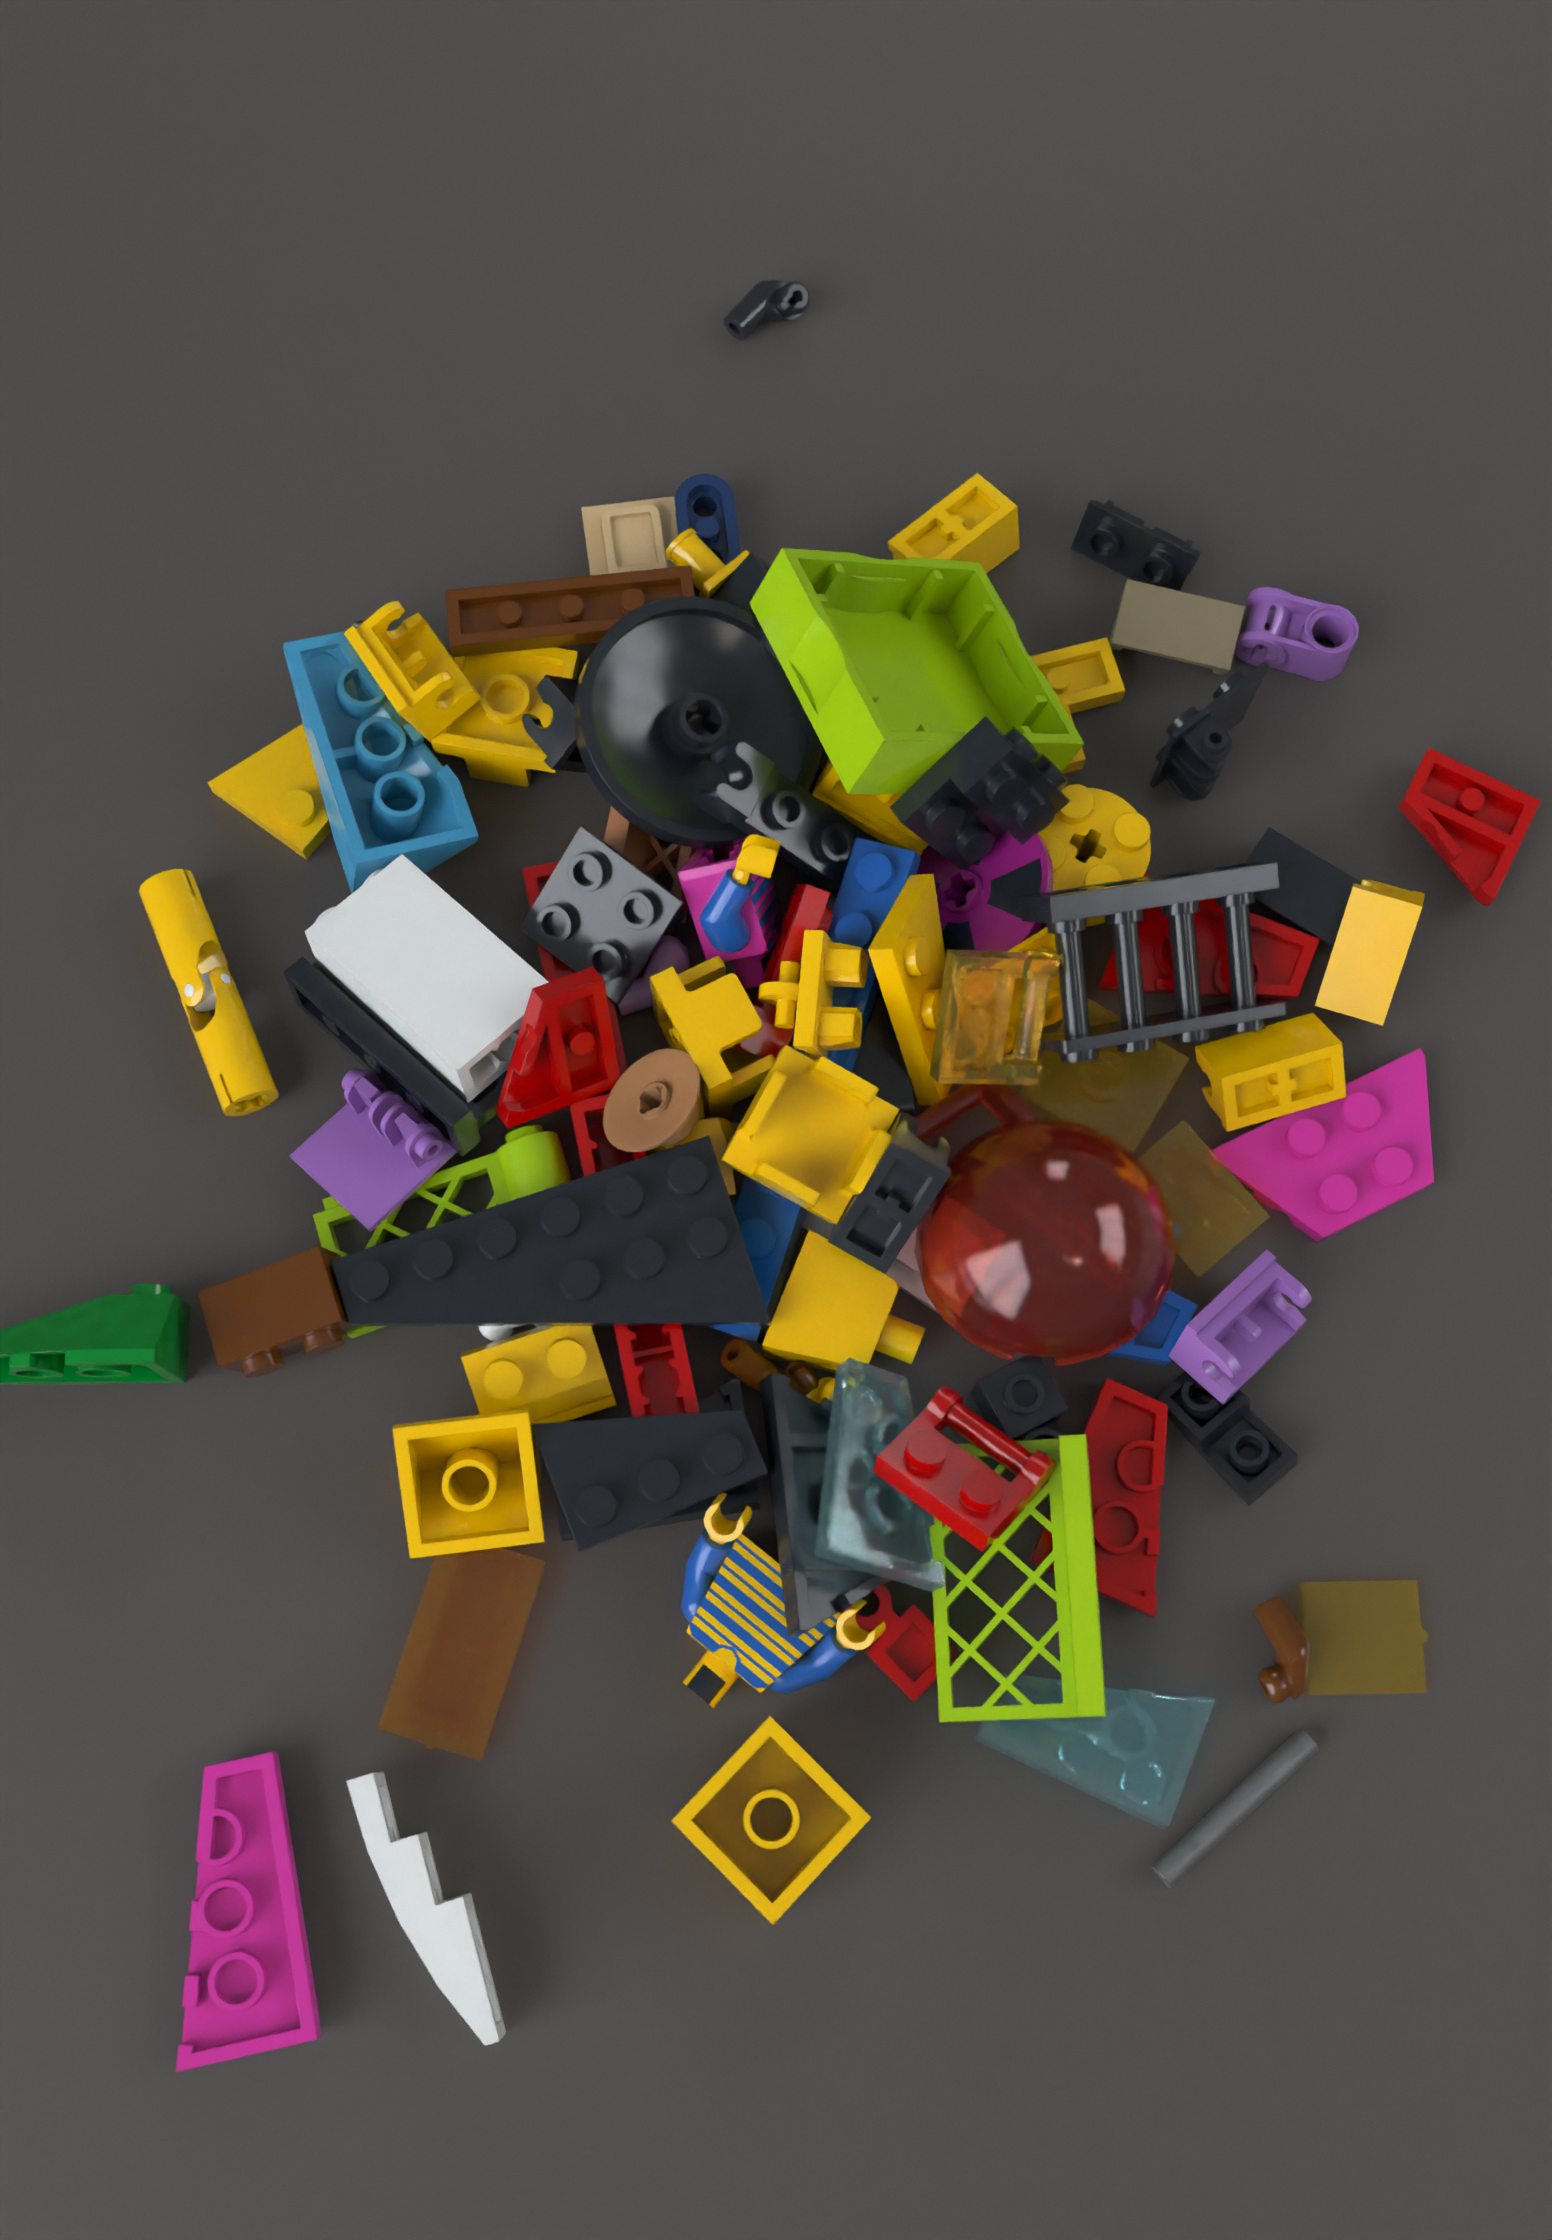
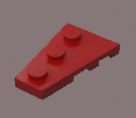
M1145 873V874H1144V877H1145V876H1152V875H1151V874H1148V873ZM1214 898L1199 900L1200 911L1194 913L1201 996L1231 997L1223 907H1217L1216 899ZM1161 907L1143 909L1144 920L1138 922L1144 993L1175 994L1168 916L1161 915ZM1249 912L1256 997L1262 999L1295 1000L1299 996L1320 939ZM1114 947L1097 988L1099 991H1118Z
M1107 1378L1102 1383L1082 1431V1434H1086L1088 1442L1098 1594L1149 1618L1156 1617L1157 1592H1155L1156 1563L1160 1551L1161 1530H1159L1161 1486L1164 1483L1168 1405ZM1049 1511L1047 1519L1051 1522V1512ZM1044 1526L1028 1561L1037 1567L1053 1551L1052 1534ZM1054 1563L1047 1570L1048 1572H1051L1053 1574H1055Z

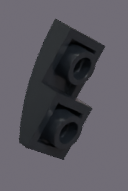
M1184 1371L1155 1396L1156 1400L1168 1405L1167 1416L1184 1437L1249 1506L1297 1465V1454L1250 1410V1399L1240 1390L1223 1405Z

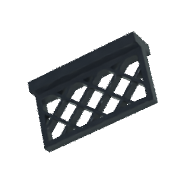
M302 956L283 972L297 1005L367 1070L373 1071L379 1077L382 1084L390 1091L397 1092L404 1102H408L413 1106L420 1119L426 1124L430 1123L438 1128L445 1142L463 1157L482 1141L478 1130L497 1114L496 1107L507 1071L497 1078V1087L477 1104L472 1100L467 1103L318 966L317 962L311 964Z

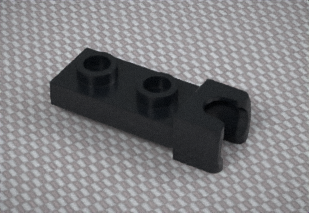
M729 741L717 746L711 752V760L724 771L727 777V784H717L708 791L705 789L695 790L692 793L694 804L723 824L732 823L747 835L757 834L780 841L778 856L827 889L840 888L856 837L864 839L866 832L774 769L775 762L749 744L742 741Z

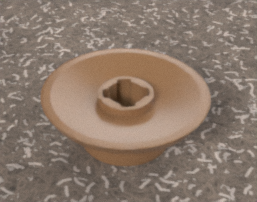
M675 1048L656 1050L638 1059L620 1076L610 1092L603 1113L604 1132L613 1146L627 1152H644L656 1147L675 1145L693 1130L700 1114L698 1098L701 1081L698 1066L688 1053Z

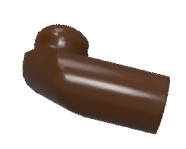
M737 1338L732 1340L721 1353L720 1361L723 1367L750 1388L761 1392L760 1381L770 1373H780L790 1378L788 1387L804 1396L816 1389L819 1383L816 1373L802 1360L792 1361L787 1369L783 1371L743 1339Z
M1279 1596L1263 1602L1254 1610L1257 1620L1275 1650V1665L1263 1668L1259 1674L1258 1681L1266 1698L1270 1702L1277 1704L1290 1696L1296 1700L1307 1689L1310 1644L1284 1598Z

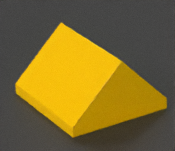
M529 1409L393 1425L392 1431L410 1559L545 1542L540 1453L531 1427L532 1420Z

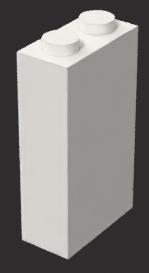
M403 854L385 868L374 871L359 889L336 907H331L321 913L315 923L304 931L318 966L467 1103L508 1070L531 990L548 983L543 976Z

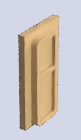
M674 496L581 507L590 575L676 567L664 556L668 546L678 536Z

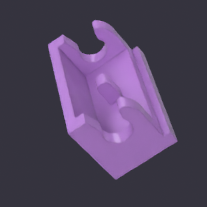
M1265 1250L1186 1325L1169 1354V1357L1223 1405L1307 1321L1295 1306L1284 1299L1281 1293L1287 1295L1294 1304L1302 1309L1312 1301L1311 1295L1297 1279L1275 1262L1277 1257L1268 1250Z

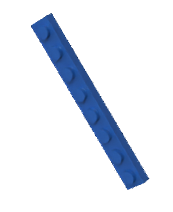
M856 837L833 907V917L827 935L833 943L861 947L868 955L867 982L864 988L834 987L832 1007L858 1008L862 1013V1043L880 988L868 948L908 877L917 874L921 858L916 851ZM793 1033V1036H792V1038H791L789 1047L795 1049L796 1051H798V1052H800V1053H802L803 1055L806 1056V1051L796 1049V1048L793 1046V1041H794V1033ZM860 1047L837 1051L828 1050L827 1059L852 1073ZM745 1176L734 1212L770 1321H772L807 1210ZM712 1324V1326H707L759 1344L763 1343L769 1326H748V1324Z

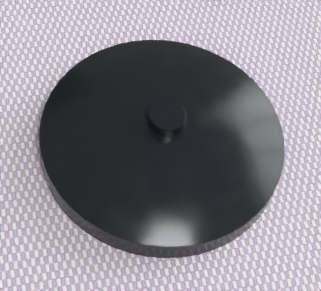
M696 596L673 597L654 601L633 610L616 622L598 642L582 669L576 687L574 699L575 737L579 753L593 783L608 803L626 820L642 831L672 844L703 849L723 848L742 843L749 836L732 823L723 824L696 806L692 801V793L697 789L708 791L717 784H727V777L724 771L711 760V752L717 746L729 741H742L749 744L775 762L774 769L806 791L811 786L818 770L823 745L758 619L750 612L730 603Z

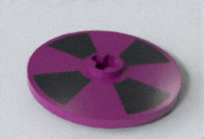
M1006 832L994 843V846L986 856L975 861L967 870L957 868L930 845L923 850L916 875L934 874L950 987L1039 932L1043 923L1022 921L1020 895L1053 891L1052 860L1049 850L1039 833H1035L1022 845ZM969 886L974 887L975 889L970 890L966 896V889ZM965 898L967 899V903L964 904L963 906H961L960 904H958L959 902L963 901Z

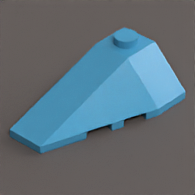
M345 631L285 642L283 650L333 839L351 893H353L364 884L365 880L374 871L385 868L401 854L425 874L476 843L479 835L459 779L448 765H441L424 743V736L396 711L344 635Z

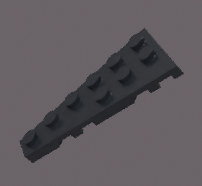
M709 1135L331 1260L347 1318L353 1326H643V1324H686L687 1326L748 1324V1326H772Z

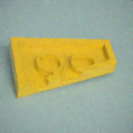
M303 724L207 782L213 793L306 860L331 832Z
M934 874L910 875L868 948V952L918 1104L943 1105L954 1080L958 1079L962 1073L963 1052L957 1039Z

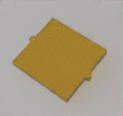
M1417 1580L1298 1583L1302 1631L1310 1644L1307 1695L1427 1693L1423 1643L1427 1642L1429 1635L1427 1631L1421 1629Z

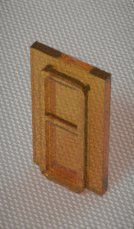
M504 1548L435 1555L377 1729L422 1742L431 1749L438 1747L483 1761L547 1562Z

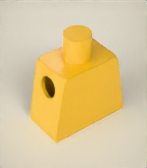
M809 1230L771 1321L772 1326H769L762 1343V1355L770 1359L789 1363L794 1360H802L812 1368L864 1378L875 1350L912 1364L926 1328L890 1314L900 1284L879 1270L829 1243L828 1239L820 1234Z

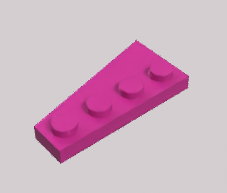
M278 1751L205 1766L196 1861L198 1862L195 1900L191 1903L189 1931H192L189 1970L184 1979L182 2007H185L182 2043L178 2045L176 2072L309 2042L322 2037Z

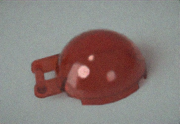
M980 1064L968 1072V1082L915 1117L918 1119L919 1126L916 1136L923 1143L981 1103L1002 1123V1125L974 1138L947 1161L946 1166L952 1169L951 1175L917 1225L914 1253L925 1293L943 1320L969 1342L999 1357L1013 1361L1014 1352L1032 1356L1055 1357V1366L1069 1365L1101 1357L1131 1341L1151 1322L1170 1291L1176 1257V1234L1172 1213L1162 1188L1138 1156L1115 1137L1088 1124L1061 1118H1039L992 1068L986 1064Z

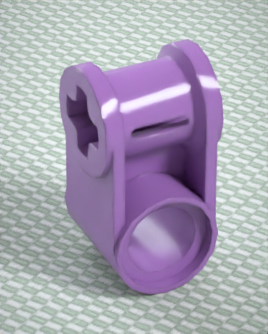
M1260 587L1248 594L1246 609L1249 611L1244 632L1238 635L1234 653L1239 659L1253 666L1259 667L1262 663L1266 662L1269 668L1301 675L1315 681H1326L1335 678L1342 672L1358 638L1359 626L1355 616L1348 609L1339 605L1326 604L1295 596L1279 588ZM1274 606L1276 611H1271L1270 607ZM1265 625H1268V626H1269V630H1268V631L1265 630V628H1264ZM1320 638L1329 640L1336 647H1324L1320 645L1315 639ZM1258 644L1264 645L1263 649H1259Z

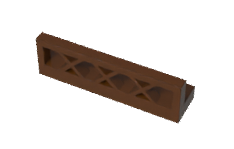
M691 565L445 590L449 643L452 656L463 657L598 643L616 622L641 606L665 598L695 596Z

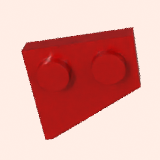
M1428 748L1422 756L1398 808L1480 904L1488 907L1498 894L1541 800Z
M593 966L532 988L496 1107L498 1117L507 1129L610 1090L620 1078L604 979Z

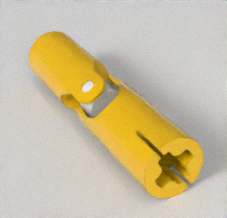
M172 869L153 875L140 885L139 894L171 977L178 988L189 1024L222 1110L226 1116L233 1117L263 1109L270 1105V1103H273L278 1098L279 1093L236 984L230 975L226 957L192 872L187 869ZM215 1009V1013L212 1018L210 1010Z

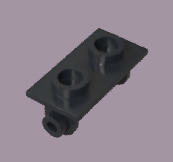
M1109 499L1105 504L1098 500H1090L1071 546V549L1134 581L1177 591L1181 590L1187 575L1192 572L1201 554L1200 551L1192 548L1193 541L1187 539L1185 542L1156 526L1151 530L1143 526L1144 520L1114 506V502Z

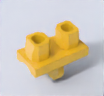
M804 930L799 984L800 964L793 961H782L780 964L779 981L760 984L758 998L763 1003L776 1006L774 1026L778 1028H794L795 1010L797 1008L793 1046L796 1049L806 1051L807 1057L816 1060L821 1056L827 1058L828 1050L837 1051L859 1048L861 1046L862 1013L858 1008L832 1007L834 987L864 988L867 982L868 955L861 947L833 943L824 930Z

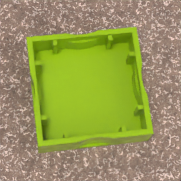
M781 548L749 603L847 794H904L985 716L1004 734L1013 726L1016 727L1036 748L1040 755L1042 753L1046 755L1061 772L1065 770L1085 744L1049 681L1024 648L1013 619L979 562L916 557L885 560L856 553Z

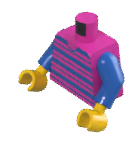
M757 834L747 836L744 842L734 846L698 848L678 871L706 960L720 956L723 962L731 961L734 974L737 975L745 989L760 986L769 960L767 952L775 944L782 924L772 876L776 858L778 857L780 841Z

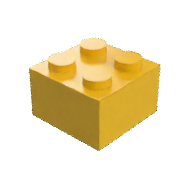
M769 1716L671 1821L773 1925L871 1817Z

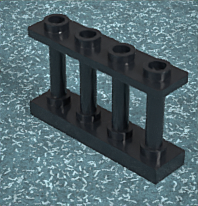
M1238 862L1020 895L1022 921L1047 923L1048 933L1055 934L1064 1031L1037 1035V1049L1060 1053L1061 1062H1085L1098 1059L1099 1048L1117 1045L1118 1052L1146 1051L1156 1048L1155 1038L1172 1035L1174 1042L1202 1041L1211 1038L1210 1028L1227 1025L1228 1032L1257 1031L1265 1028L1266 1018L1287 1015L1286 1001L1256 997L1249 904L1255 903L1254 892L1279 888L1277 862ZM1216 898V906L1223 907L1231 1002L1202 1007L1194 913L1200 911L1199 900ZM1161 907V915L1168 916L1176 1011L1146 1016L1138 922L1144 920L1143 909ZM1104 915L1105 924H1112L1121 1021L1090 1026L1081 931L1087 929L1086 918Z

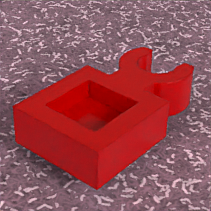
M883 1584L871 1592L878 1602L875 1614L863 1617L856 1613V1622L865 1631H873L883 1621L885 1622L886 1629L865 1654L911 1702H914L937 1679L934 1624L914 1604L899 1617L892 1610L890 1592ZM848 1606V1607L842 1609V1610H841V1614H842L846 1609H848L850 1606ZM951 1643V1662L953 1663L961 1652Z

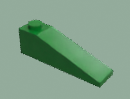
M135 1284L131 1286L130 1294H108L1 1329L0 1384L186 1383L191 1306L176 1294H171V1287L161 1284Z

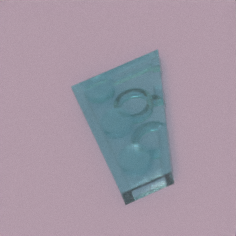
M849 1358L836 1368L814 1556L933 1592L946 1586L942 1561H934L928 1528L935 1525L933 1515L873 1472L877 1456L915 1419L907 1377Z
M1010 1673L1003 1674L1005 1678L1010 1675ZM1020 1675L1013 1683L1033 1704L1063 1703L1062 1680ZM999 1682L997 1683L994 1692L1001 1685ZM1105 1688L1107 1716L989 1720L981 1722L974 1740L1158 1828L1164 1829L1169 1827L1215 1698L1198 1696L1184 1698L1155 1694V1691ZM1007 1690L994 1706L1023 1704Z

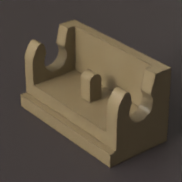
M1126 579L1119 598L1109 644L1111 650L1120 651L1122 648L1211 668L1213 669L1212 673L1224 676L1229 673L1245 606Z

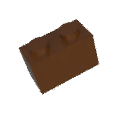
M316 1246L197 1292L218 1366L245 1373L246 1378L267 1375L285 1366L283 1358L302 1350H305L307 1355H315L333 1350L345 1343L344 1334L362 1328L363 1326H353L349 1323L331 1260L340 1258L341 1255Z

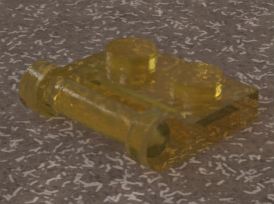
M947 949L929 1075L938 1083L1034 1085L1040 1083L1044 1062L1038 1058L1050 979L1057 978L1061 957L1056 953L1038 949H1026L1022 952ZM1015 978H1024L1013 1053L1003 1058Z

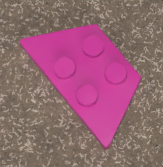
M1421 1048L1347 1083V1097L1280 1116L1210 1150L1205 1159L1218 1172L1224 1169L1254 1191L1251 1194L1254 1198L1271 1210L1285 1213L1290 1218L1292 1225L1316 1242H1320L1428 1188L1434 1183L1425 1055Z

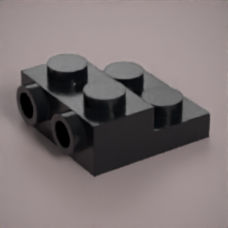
M985 716L893 803L890 809L903 825L960 870H967L975 861L986 856L994 846V843L1006 832L1024 845L1035 833L1044 830L1052 822L1055 815L1070 802L1061 791L1069 781L1043 753L1040 755L1036 748L1016 727L1013 726L1004 734Z

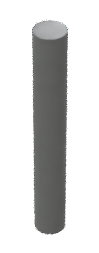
M1299 1728L1151 1866L1160 1879L1169 1888L1176 1884L1319 1750L1315 1741L1304 1730Z

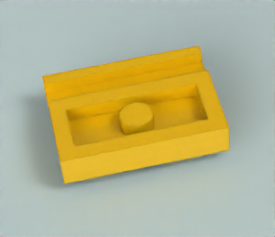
M540 1326L461 1352V1360L479 1414L529 1409L532 1424L567 1422L617 1405L591 1326Z

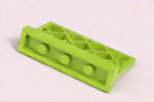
M1086 1434L1058 1436V1439L1015 1441L1033 1454L1040 1450L1056 1461V1467L1048 1483L1024 1507V1510L1002 1535L991 1543L992 1546L966 1575L946 1557L945 1539L953 1530L946 1525L944 1526V1523L928 1513L939 1722L1107 1716ZM972 1443L957 1444L982 1463H984L981 1460L982 1458H991ZM999 1464L994 1471L1002 1476L1007 1471V1468ZM1048 1496L1050 1497L1051 1522L1037 1510ZM1030 1516H1033L1052 1534L1053 1551L1034 1572L1005 1546ZM999 1551L1029 1577L1002 1608L973 1582ZM1053 1563L1056 1592L1041 1579ZM946 1568L961 1580L949 1594ZM1035 1584L1057 1604L1058 1620L1039 1642L1009 1615ZM967 1587L996 1613L994 1618L971 1644L949 1625V1607ZM1003 1620L1033 1647L1007 1678L976 1651ZM1057 1633L1059 1634L1060 1661L1045 1648ZM950 1637L964 1649V1652L953 1664L951 1662ZM1039 1654L1061 1673L1063 1703L1033 1704L1013 1685ZM972 1657L1001 1685L980 1707H954L952 1678ZM1007 1690L1023 1704L994 1706Z

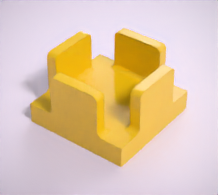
M551 647L453 657L482 698L431 740L434 753L464 758L469 775L472 778L522 787L529 786L531 779L530 769L556 773V770H551L544 762L547 755L526 732L522 716L523 714L535 715L540 719L544 728H547L552 723V708L543 702L536 687L545 675L576 679L580 664L578 651Z
M715 956L678 975L672 966L649 977L654 1018L670 1048L680 1049L688 1053L698 1066L701 1081L700 1093H702L706 1117L717 1116L723 1118L732 1114L735 1103L758 1092L775 1061L773 1054L761 1059L757 1055L734 1048V1045L760 1033L762 1030V1021L737 975L734 973L726 975V967L721 957Z
M784 1045L719 1161L834 1225L838 1223L852 1196L861 1194L892 1138L888 1130L900 1109L877 1097L876 1094L879 1088L829 1059L821 1056L813 1060L788 1045Z

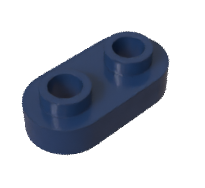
M698 474L686 479L679 486L675 495L678 535L686 529H694L697 536L727 565L740 555L733 491L723 479L715 475ZM702 508H708L715 512L713 515L705 517L696 514Z

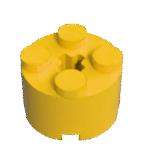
M1080 784L1069 785L1063 788L1061 791L1070 802L1055 815L1052 822L1044 830L1038 832L1044 840L1052 860L1053 890L1144 877L1151 855V830L1146 818L1139 814L1124 799L1111 792L1087 788ZM1080 856L1088 860L1086 863L1077 860V858ZM1104 915L1086 918L1087 927L1105 922Z

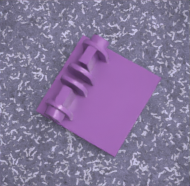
M354 1068L342 1080V1088L345 1089L344 1096L348 1103L289 1156L369 1232H372L457 1152L445 1141L438 1128L433 1124H426L420 1119L414 1107L408 1102H404L397 1092L390 1091L382 1084L379 1077L373 1071H362L359 1068Z

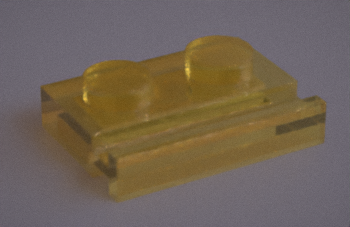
M1184 1119L1139 1157L1134 1164L1113 1180L1198 1278L1270 1218L1269 1214Z

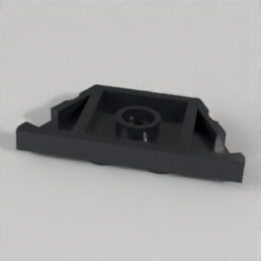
M770 1373L760 1381L787 1632L788 1637H798L865 1597L876 1588L909 1570L914 1565L904 1494L873 1472L877 1456L896 1436L871 1422L856 1420L847 1409L827 1398L817 1403L789 1388L790 1378L780 1373Z

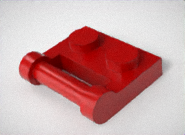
M944 1385L935 1393L927 1407L877 1456L873 1472L983 1552L1043 1488L1056 1467V1461L1040 1450L1033 1454L964 1406L962 1404L964 1397L949 1386ZM948 1426L1017 1476L1010 1483L940 1432Z

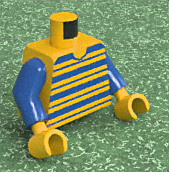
M726 1493L719 1494L705 1513V1528L702 1530L686 1563L681 1601L683 1615L690 1623L686 1631L687 1634L707 1649L706 1653L682 1683L712 1708H715L738 1677H741L760 1694L767 1687L774 1692L788 1694L827 1680L856 1654L857 1650L870 1646L886 1629L884 1621L873 1631L869 1632L858 1626L855 1618L856 1612L867 1603L865 1600H858L842 1614L837 1612L798 1637H788L780 1564L742 1534L752 1517V1510L749 1506L746 1507L738 1521L727 1520L722 1515L720 1505L724 1501Z

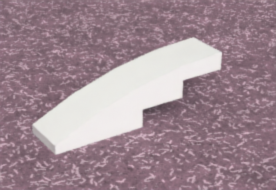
M384 1772L370 1773L346 1781L368 1854L400 1925L437 1986L482 2043L487 2046L499 2042L505 2035L506 2030L471 1892L444 1900L427 1832L400 1840Z

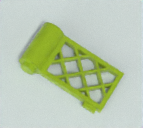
M538 1124L515 1129L505 1136L507 1143L501 1146L497 1152L434 1173L405 1201L421 1197L438 1205L426 1227L428 1229L442 1224L448 1211L460 1217L473 1214L454 1205L453 1202L464 1181L486 1173L489 1175L494 1195L486 1209L570 1182L572 1178L558 1134L553 1131H543L542 1126ZM448 1187L442 1198L431 1193ZM330 1196L322 1199L325 1211L313 1214L321 1246L343 1257L348 1254L340 1251L333 1226L355 1218ZM403 1203L376 1227L365 1249L382 1244L388 1232L400 1238L410 1235V1233L392 1225ZM363 1326L360 1329L347 1333V1336L355 1338L387 1326Z

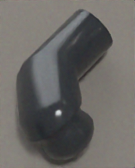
M761 281L724 318V325L732 336L739 340H745L761 321H789L797 319L809 305V292L802 283L797 281Z

